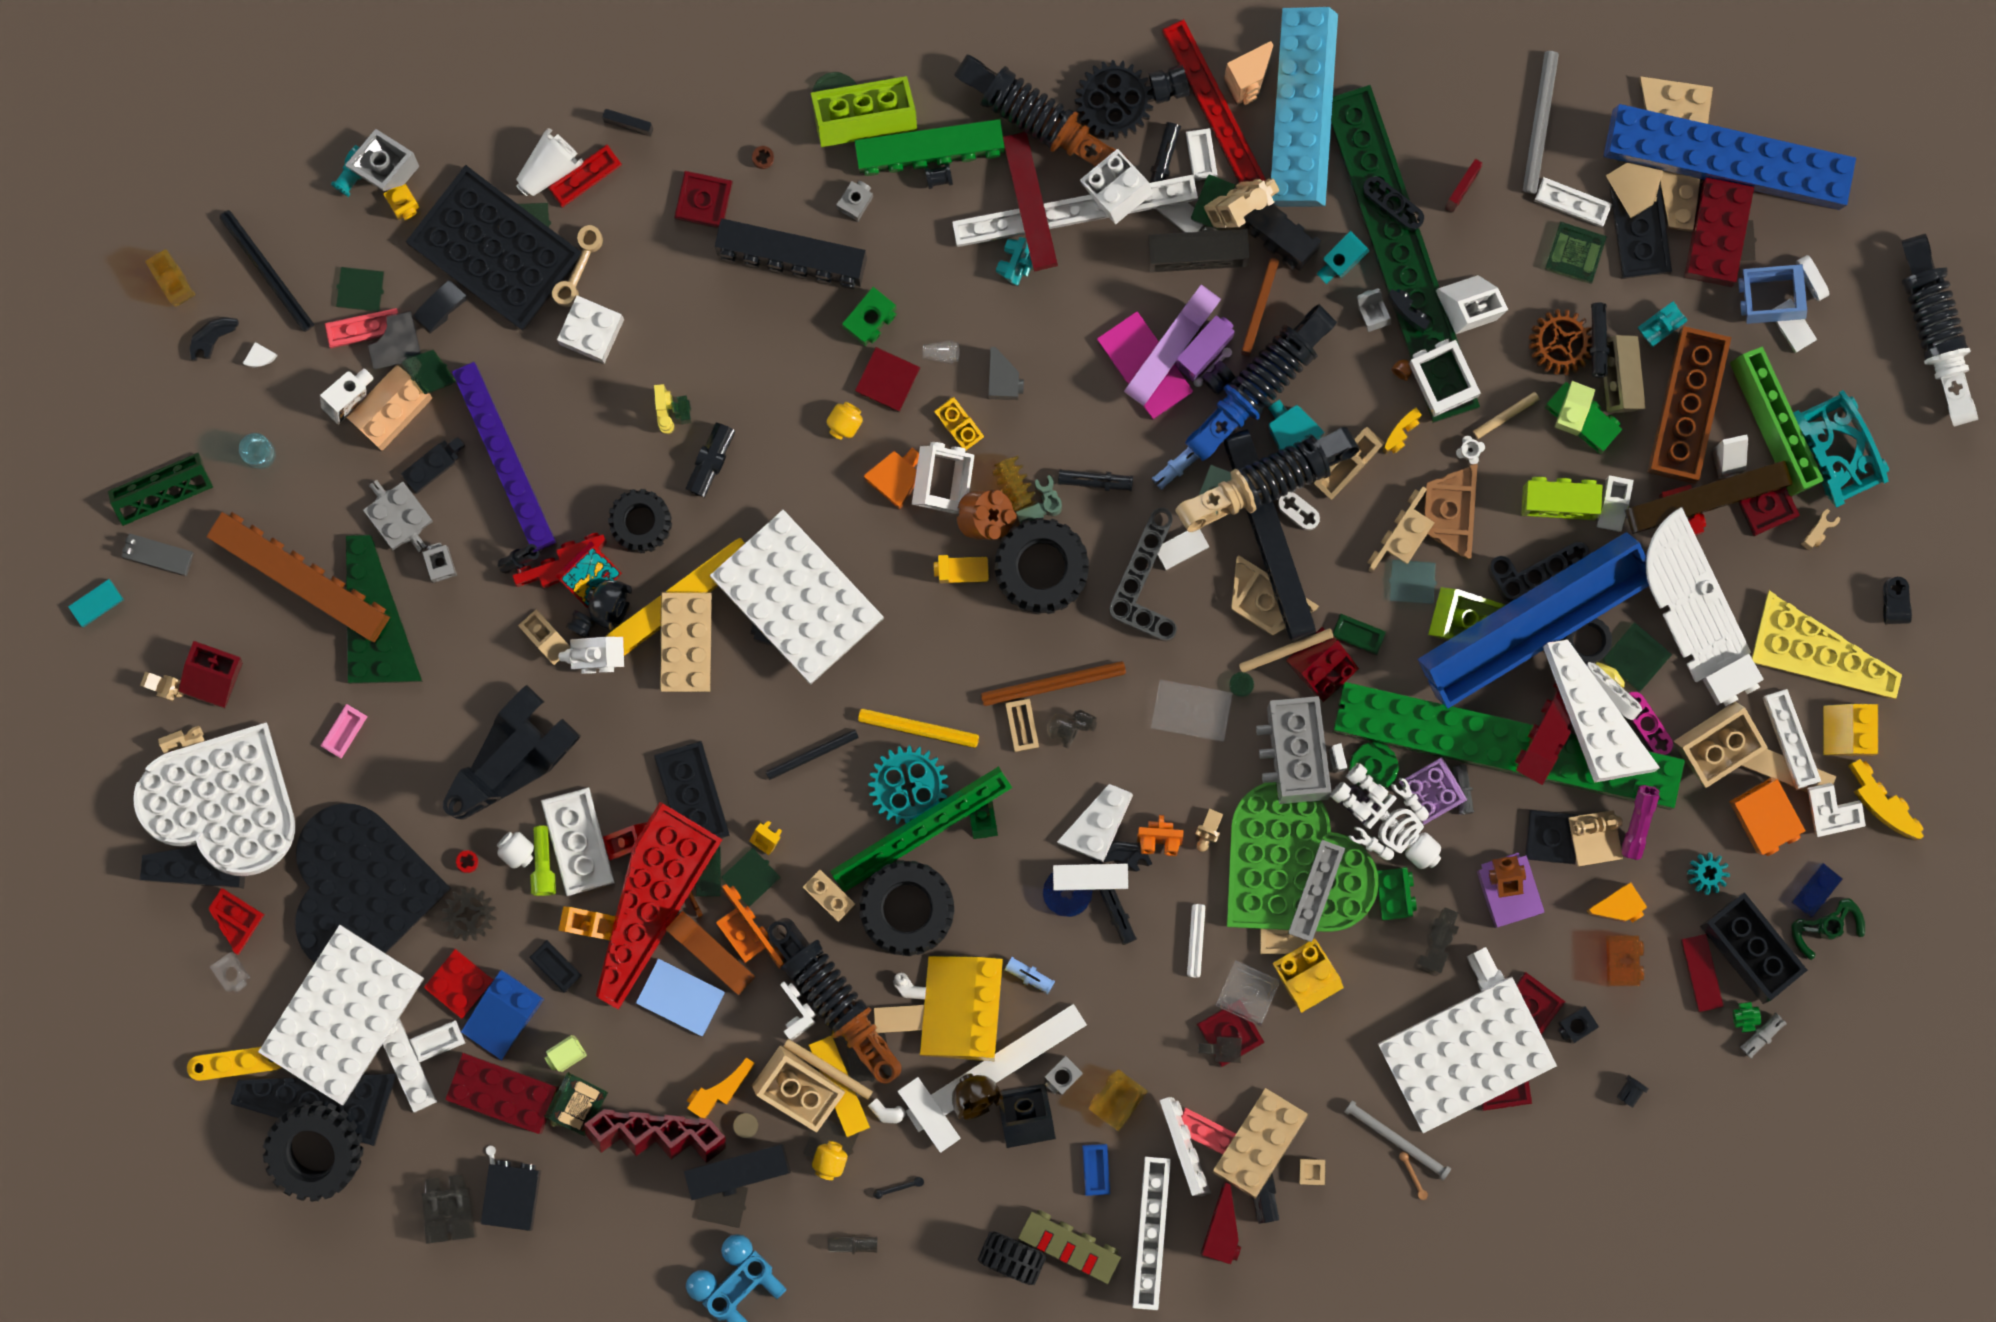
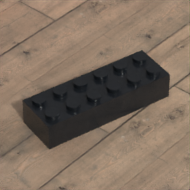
M723 218L720 220L714 246L717 256H721V260L735 263V260L744 261V265L759 268V265L767 266L769 271L783 273V270L793 272V276L806 279L808 275L817 277L816 281L830 284L831 281L839 282L841 287L854 289L855 286L861 287L867 261L866 250Z

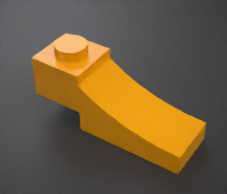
M563 906L558 931L609 941L615 916Z
M745 1058L742 1064L721 1083L707 1090L702 1087L699 1091L694 1089L687 1099V1102L690 1103L687 1109L700 1118L706 1119L718 1100L726 1105L730 1102L756 1063L749 1058Z

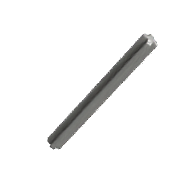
M1546 51L1544 53L1523 184V192L1528 194H1535L1538 189L1559 54L1555 51Z

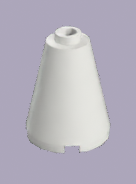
M550 128L543 133L516 178L518 181L517 188L526 196L528 194L535 196L583 164L582 158L579 161L576 160L575 156L578 153L561 136L557 134L553 137L550 134L553 131Z

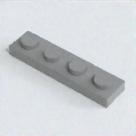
M1321 840L1288 934L1312 942L1345 848Z

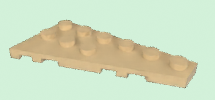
M1640 76L1639 81L1642 87L1643 102L1646 110L1708 124L1713 87ZM1663 171L1660 187L1668 229L1693 231L1700 185L1699 178Z

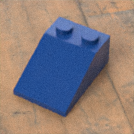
M501 970L485 992L461 1033L500 1060H503L544 1001V998L504 970Z

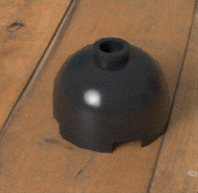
M606 580L595 589L592 588L588 593L587 602L589 603L588 609L593 621L611 631L614 630L613 625L615 623L620 625L630 605L626 598L627 593H632V587L620 581Z

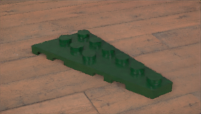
M346 536L347 590L350 592L353 589L359 591L366 596L364 601L370 605L373 602L378 603L386 609L384 613L390 617L375 642L366 639L347 626L348 683L423 682L372 536Z

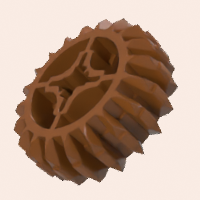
M1556 309L1554 312L1555 318H1553L1550 312H1547L1545 314L1547 321L1541 317L1538 318L1537 322L1541 327L1533 325L1531 330L1536 334H1530L1528 337L1529 340L1536 342L1529 344L1528 348L1530 350H1537L1531 355L1532 359L1540 357L1537 366L1540 367L1543 363L1547 364L1544 370L1547 373L1553 367L1554 375L1556 376L1559 374L1560 369H1562L1564 376H1567L1569 374V367L1572 372L1576 373L1578 371L1577 364L1584 368L1586 366L1584 359L1590 360L1592 357L1587 352L1592 348V344L1588 343L1592 342V335L1587 336V333L1592 330L1591 326L1584 328L1583 325L1587 320L1583 318L1578 322L1576 320L1579 316L1578 313H1575L1570 318V312L1567 309L1564 311L1563 316H1561L1560 310ZM1557 324L1568 325L1575 331L1566 333ZM1550 327L1552 342L1543 347V333ZM1558 338H1560L1561 340L1569 339V341L1565 344L1566 348H1564L1563 345H1555V343H1557V341L1559 340ZM1580 338V352L1578 356L1573 358L1571 343ZM1558 352L1566 361L1555 360L1547 353Z

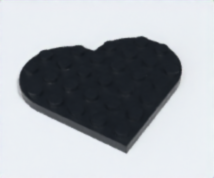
M356 804L332 805L316 813L306 823L298 839L296 849L297 865L302 878L310 889L303 896L297 909L295 919L297 939L304 953L314 963L339 925L382 952L387 953L452 888L377 813Z

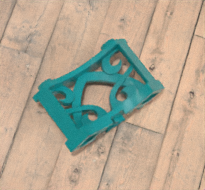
M1844 390L1838 392V396L1802 413L1799 410L1793 412L1811 453L1815 455V461L1819 463L1818 468L1824 479L1821 483L1825 495L1836 508L1845 504L1844 500L1882 482L1884 484L1889 482L1887 472H1889L1888 464L1881 458L1872 435L1857 410L1856 400L1853 396L1848 397ZM1841 407L1846 414L1845 418H1840L1836 412L1833 415V422L1829 421L1827 413ZM1819 417L1822 418V421L1811 422ZM1852 422L1855 428L1849 426L1848 424ZM1824 430H1826L1827 441H1819L1818 435L1821 434L1824 436ZM1833 430L1845 433L1856 439L1855 453L1850 464L1840 456L1827 457L1825 451L1833 442ZM1864 449H1866L1868 455L1863 456ZM1835 462L1840 463L1846 471L1844 472L1843 468L1840 467L1839 472H1835L1833 464ZM1866 463H1869L1873 468L1874 474L1859 480L1855 471L1858 470L1861 474L1868 473L1864 466ZM1851 478L1854 484L1841 489Z

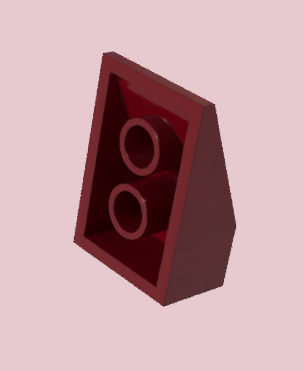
M1223 1182L1200 1254L1231 1265L1232 1260H1238L1241 1246L1238 1245L1239 1238L1231 1185Z

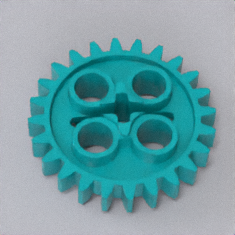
M908 744L906 751H903L899 745L898 753L896 754L889 749L890 757L886 758L881 755L880 758L883 763H874V767L878 771L870 772L869 774L875 778V781L868 782V786L875 787V790L869 792V796H877V799L872 802L873 806L881 804L878 811L879 814L887 811V820L892 816H896V824L900 822L901 818L905 819V823L910 822V819L918 817L939 804V798H947V794L942 792V789L949 788V785L942 783V780L948 776L947 774H940L944 765H935L938 761L937 756L931 760L929 759L930 750L921 754V746H918L914 752L910 744ZM902 764H906L910 782H915V785L912 786L915 806L910 805L906 787H901V785L905 784ZM921 764L925 768L924 773L921 776L912 775L910 770L913 765ZM890 770H897L901 776L898 781L890 782L886 778L887 773ZM921 788H926L930 791V796L926 800H919L916 796L917 791ZM903 794L906 797V802L902 806H896L892 802L893 796Z

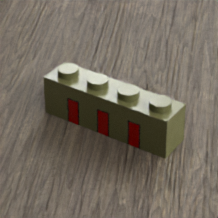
M1039 1209L1037 1213L1031 1211L1018 1239L1106 1284L1109 1283L1121 1259V1256L1117 1255L1118 1249L1106 1243L1104 1247L1095 1244L1096 1238L1085 1232L1081 1236L1072 1232L1074 1227L1063 1221H1060L1059 1225L1050 1221L1052 1216Z

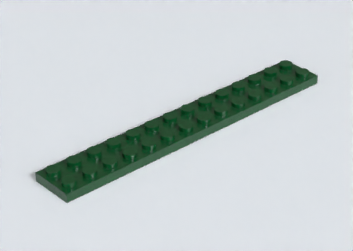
M1371 85L1333 96L1331 125L1388 293L1391 289L1405 291L1410 295L1409 299L1413 300L1409 310L1413 312L1416 309L1427 316L1426 319L1430 321L1424 333H1421L1409 325L1394 309L1411 360L1414 359L1413 354L1424 349L1428 353L1436 349L1435 345L1446 339L1449 342L1456 340L1458 343L1455 331L1436 293V290L1440 287L1420 229L1415 231L1405 229L1366 198L1363 193L1365 181L1370 177L1377 176L1410 201ZM1378 183L1375 185L1369 184V192L1372 194L1378 192L1381 195L1379 201L1382 202L1389 191L1385 190L1383 194L1378 190L1380 186ZM1391 197L1386 202L1387 207L1391 210H1397L1401 205L1396 197ZM1405 205L1398 216L1402 217L1404 213L1409 218V224L1417 223L1415 214L1409 215L1406 212V209L1409 207ZM1452 351L1420 364L1437 402L1469 388ZM1475 398L1433 417L1426 402L1432 423L1480 408L1478 399Z

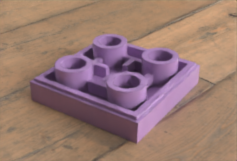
M1443 757L1405 778L1412 794L1415 793L1418 796V802L1429 813L1428 818L1422 821L1423 825L1467 801ZM1400 781L1399 783L1403 788L1404 784L1402 781Z

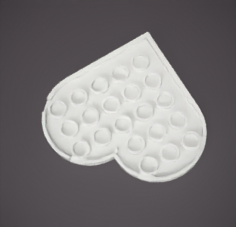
M267 722L166 753L155 759L145 768L146 771L135 786L134 808L143 828L153 838L173 846L197 844L208 863L226 874L249 876L270 869L285 856L294 839V813Z

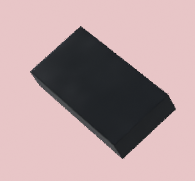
M604 110L602 118L605 123L651 137L653 131L651 122L613 110Z
M548 940L529 957L564 993L582 976Z

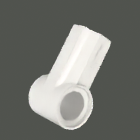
M1486 947L1467 956L1478 979L1477 983L1481 991L1505 980L1502 972L1496 968Z

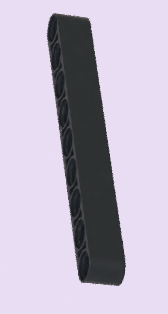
M1248 429L1232 433L1223 441L1232 470L1242 469L1246 465H1251L1254 461H1259ZM1271 499L1269 504L1262 505L1261 508L1256 509L1252 513L1246 510L1290 640L1294 641L1316 634L1315 624L1273 500Z

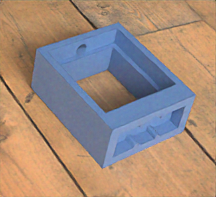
M1803 264L1743 269L1742 278H1738L1739 293H1744V301H1740L1741 316L1746 315L1747 324L1806 319L1807 302ZM1792 280L1795 308L1753 311L1750 283Z

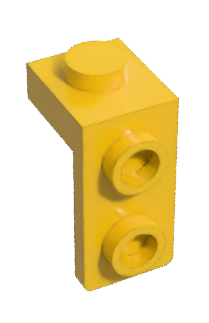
M938 555V562H934V577H939V583L988 582V558H948V555Z

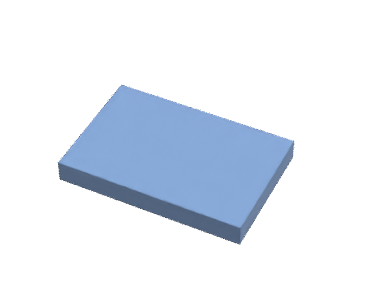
M658 959L636 1003L703 1037L725 992Z

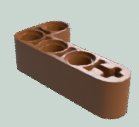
M684 911L666 928L676 940L684 945L738 995L755 978L746 967Z

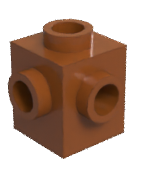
M1517 856L1493 859V870H1489L1490 884L1496 886L1498 897L1524 894L1523 880H1526L1524 865H1519Z

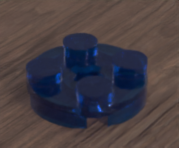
M1053 872L1044 883L1043 898L1045 904L1052 912L1059 916H1077L1088 907L1091 901L1092 890H1075L1072 893L1073 898L1071 899L1061 896L1060 893L1063 890L1054 891Z

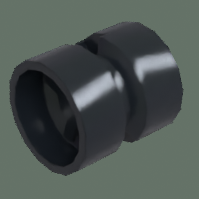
M1183 65L1171 67L1167 73L1163 70L1149 73L1150 85L1153 87L1152 93L1156 104L1170 101L1171 96H1174L1176 99L1190 96Z

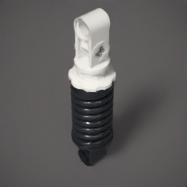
M1926 233L1902 240L1903 250L1912 273L1911 276L1902 280V285H1904L1906 293L1911 295L1908 298V302L1912 304L1911 312L1915 313L1913 319L1917 322L1916 330L1920 331L1918 337L1922 340L1921 348L1926 350L1924 352L1925 365H1934L1936 374H1934L1935 379L1942 380L1953 426L1978 420V415L1965 373L1969 371V367L1965 364L1964 356L1970 353L1971 350L1966 344V337L1964 335L1957 336L1963 333V328L1961 326L1954 328V326L1961 323V320L1958 317L1951 318L1958 315L1956 308L1949 310V308L1956 305L1955 300H1947L1953 296V292L1951 290L1943 291L1951 285L1949 281H1944V278L1948 275L1947 267L1935 268ZM1954 383L1963 386V389L1959 390V395L1950 392V389L1954 388Z

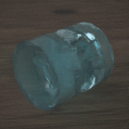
M251 433L246 435L239 445L241 458L255 469H265L275 460V447L264 435Z

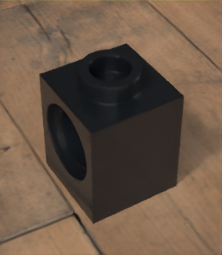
M1586 1006L1581 1007L1558 1022L1561 1027L1558 1029V1032L1565 1042L1569 1040L1571 1044L1576 1043L1599 1028ZM1574 1019L1580 1020L1583 1025L1582 1031L1578 1034L1572 1032L1570 1024Z

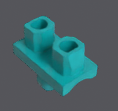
M1019 237L1018 240L1007 239L1004 251L1012 255L1010 263L1000 260L996 267V272L1016 286L1019 285L1022 275L1028 277L1030 270H1033L1027 240L1023 237Z
M1673 301L1638 326L1637 329L1649 345L1653 347L1688 320Z

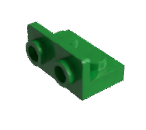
M1407 867L1377 871L1382 921L1413 917V912L1417 911L1415 896L1411 897L1410 887H1414L1412 872H1408Z

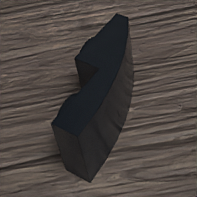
M449 280L427 299L413 315V319L428 333H432L448 320V314L466 301V295Z
M1391 289L1387 298L1393 308L1409 325L1424 333L1430 322L1426 319L1427 316L1416 309L1413 312L1409 310L1413 300L1409 299L1410 295L1400 289L1396 291Z

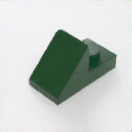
M993 801L970 814L973 839L998 836Z

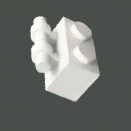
M623 637L570 639V649L560 652L558 657L561 662L566 661L571 664V669H581V674H595L596 669H599V673L614 672V667H624Z

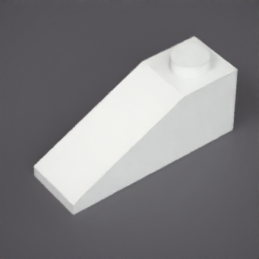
M1747 434L1724 439L1712 450L1718 479L1732 477L1746 471Z

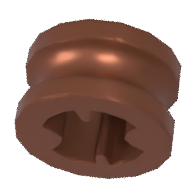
M767 146L757 147L752 154L754 165L760 169L769 168L774 162L773 151ZM761 151H765V155L767 153L770 155L765 164H762L761 160L760 162L756 160Z

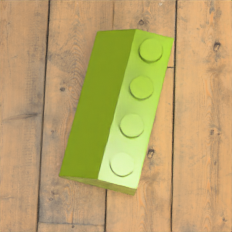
M907 76L811 93L821 147L855 142V140L917 131L916 110Z

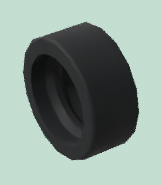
M1595 618L1584 625L1597 629L1601 634L1602 646L1595 654L1584 655L1577 651L1573 643L1576 631L1564 637V640H1568L1585 664L1588 662H1599L1608 654L1612 646V635L1609 627L1602 620Z

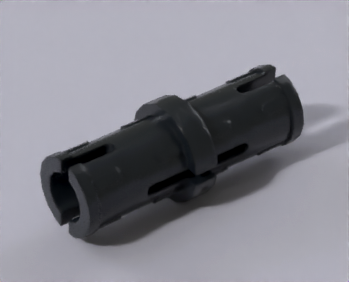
M529 544L525 548L513 550L509 556L501 558L498 561V567L505 565V567L500 569V571L506 574L516 568L521 569L528 562L539 557V550L532 553L533 550L537 549V546Z

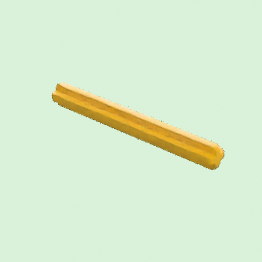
M861 709L858 716V721L968 747L976 748L979 741V735L867 709Z

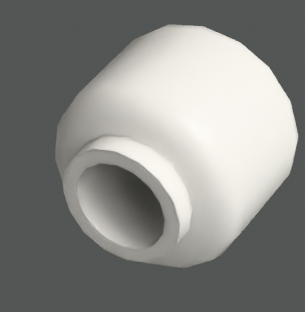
M508 832L497 844L499 848L498 856L511 868H518L519 866L525 868L534 858L531 855L534 845L520 832L513 834Z

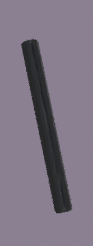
M230 210L222 213L219 216L220 220L304 332L310 330L314 323Z

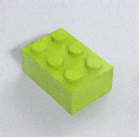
M1532 477V480H1528L1523 486L1521 516L1596 520L1601 515L1603 485L1596 484L1595 480H1581V483H1572V479L1558 478L1557 482H1548L1546 477Z

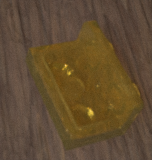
M1118 1069L1108 1077L1102 1091L1094 1096L1089 1110L1119 1131L1148 1091Z

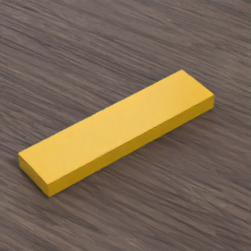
M832 1035L809 1045L812 1054L848 1075ZM819 1070L821 1074L845 1091V1094L835 1106V1110L846 1136L849 1137L870 1128L856 1092Z

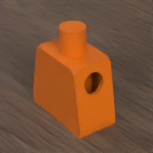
M911 448L902 458L893 451L864 475V480L900 510L914 488L917 472L914 467L918 463L919 453L914 448Z

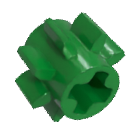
M1752 1002L1738 1003L1739 1009H1733L1735 1028L1741 1027L1742 1033L1756 1031L1755 1026L1761 1025L1759 1007H1752Z

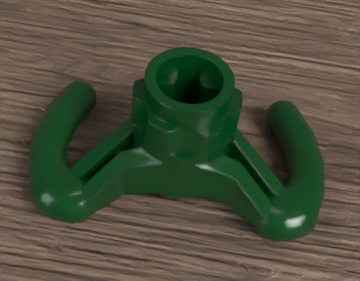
M1844 898L1838 902L1835 912L1815 921L1795 920L1791 925V931L1799 951L1808 959L1813 960L1816 954L1804 942L1802 932L1818 933L1821 938L1826 940L1838 938L1844 933V919L1848 911L1854 916L1856 935L1858 937L1865 936V920L1859 906L1852 899Z

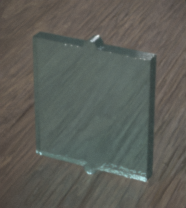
M1392 560V573L1389 579V583H1391L1390 601L1433 604L1434 586L1437 585L1435 581L1436 563L1409 561L1408 564H1405L1400 560Z

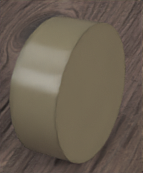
M749 1113L740 1114L733 1123L735 1133L741 1138L754 1136L759 1127L756 1117Z

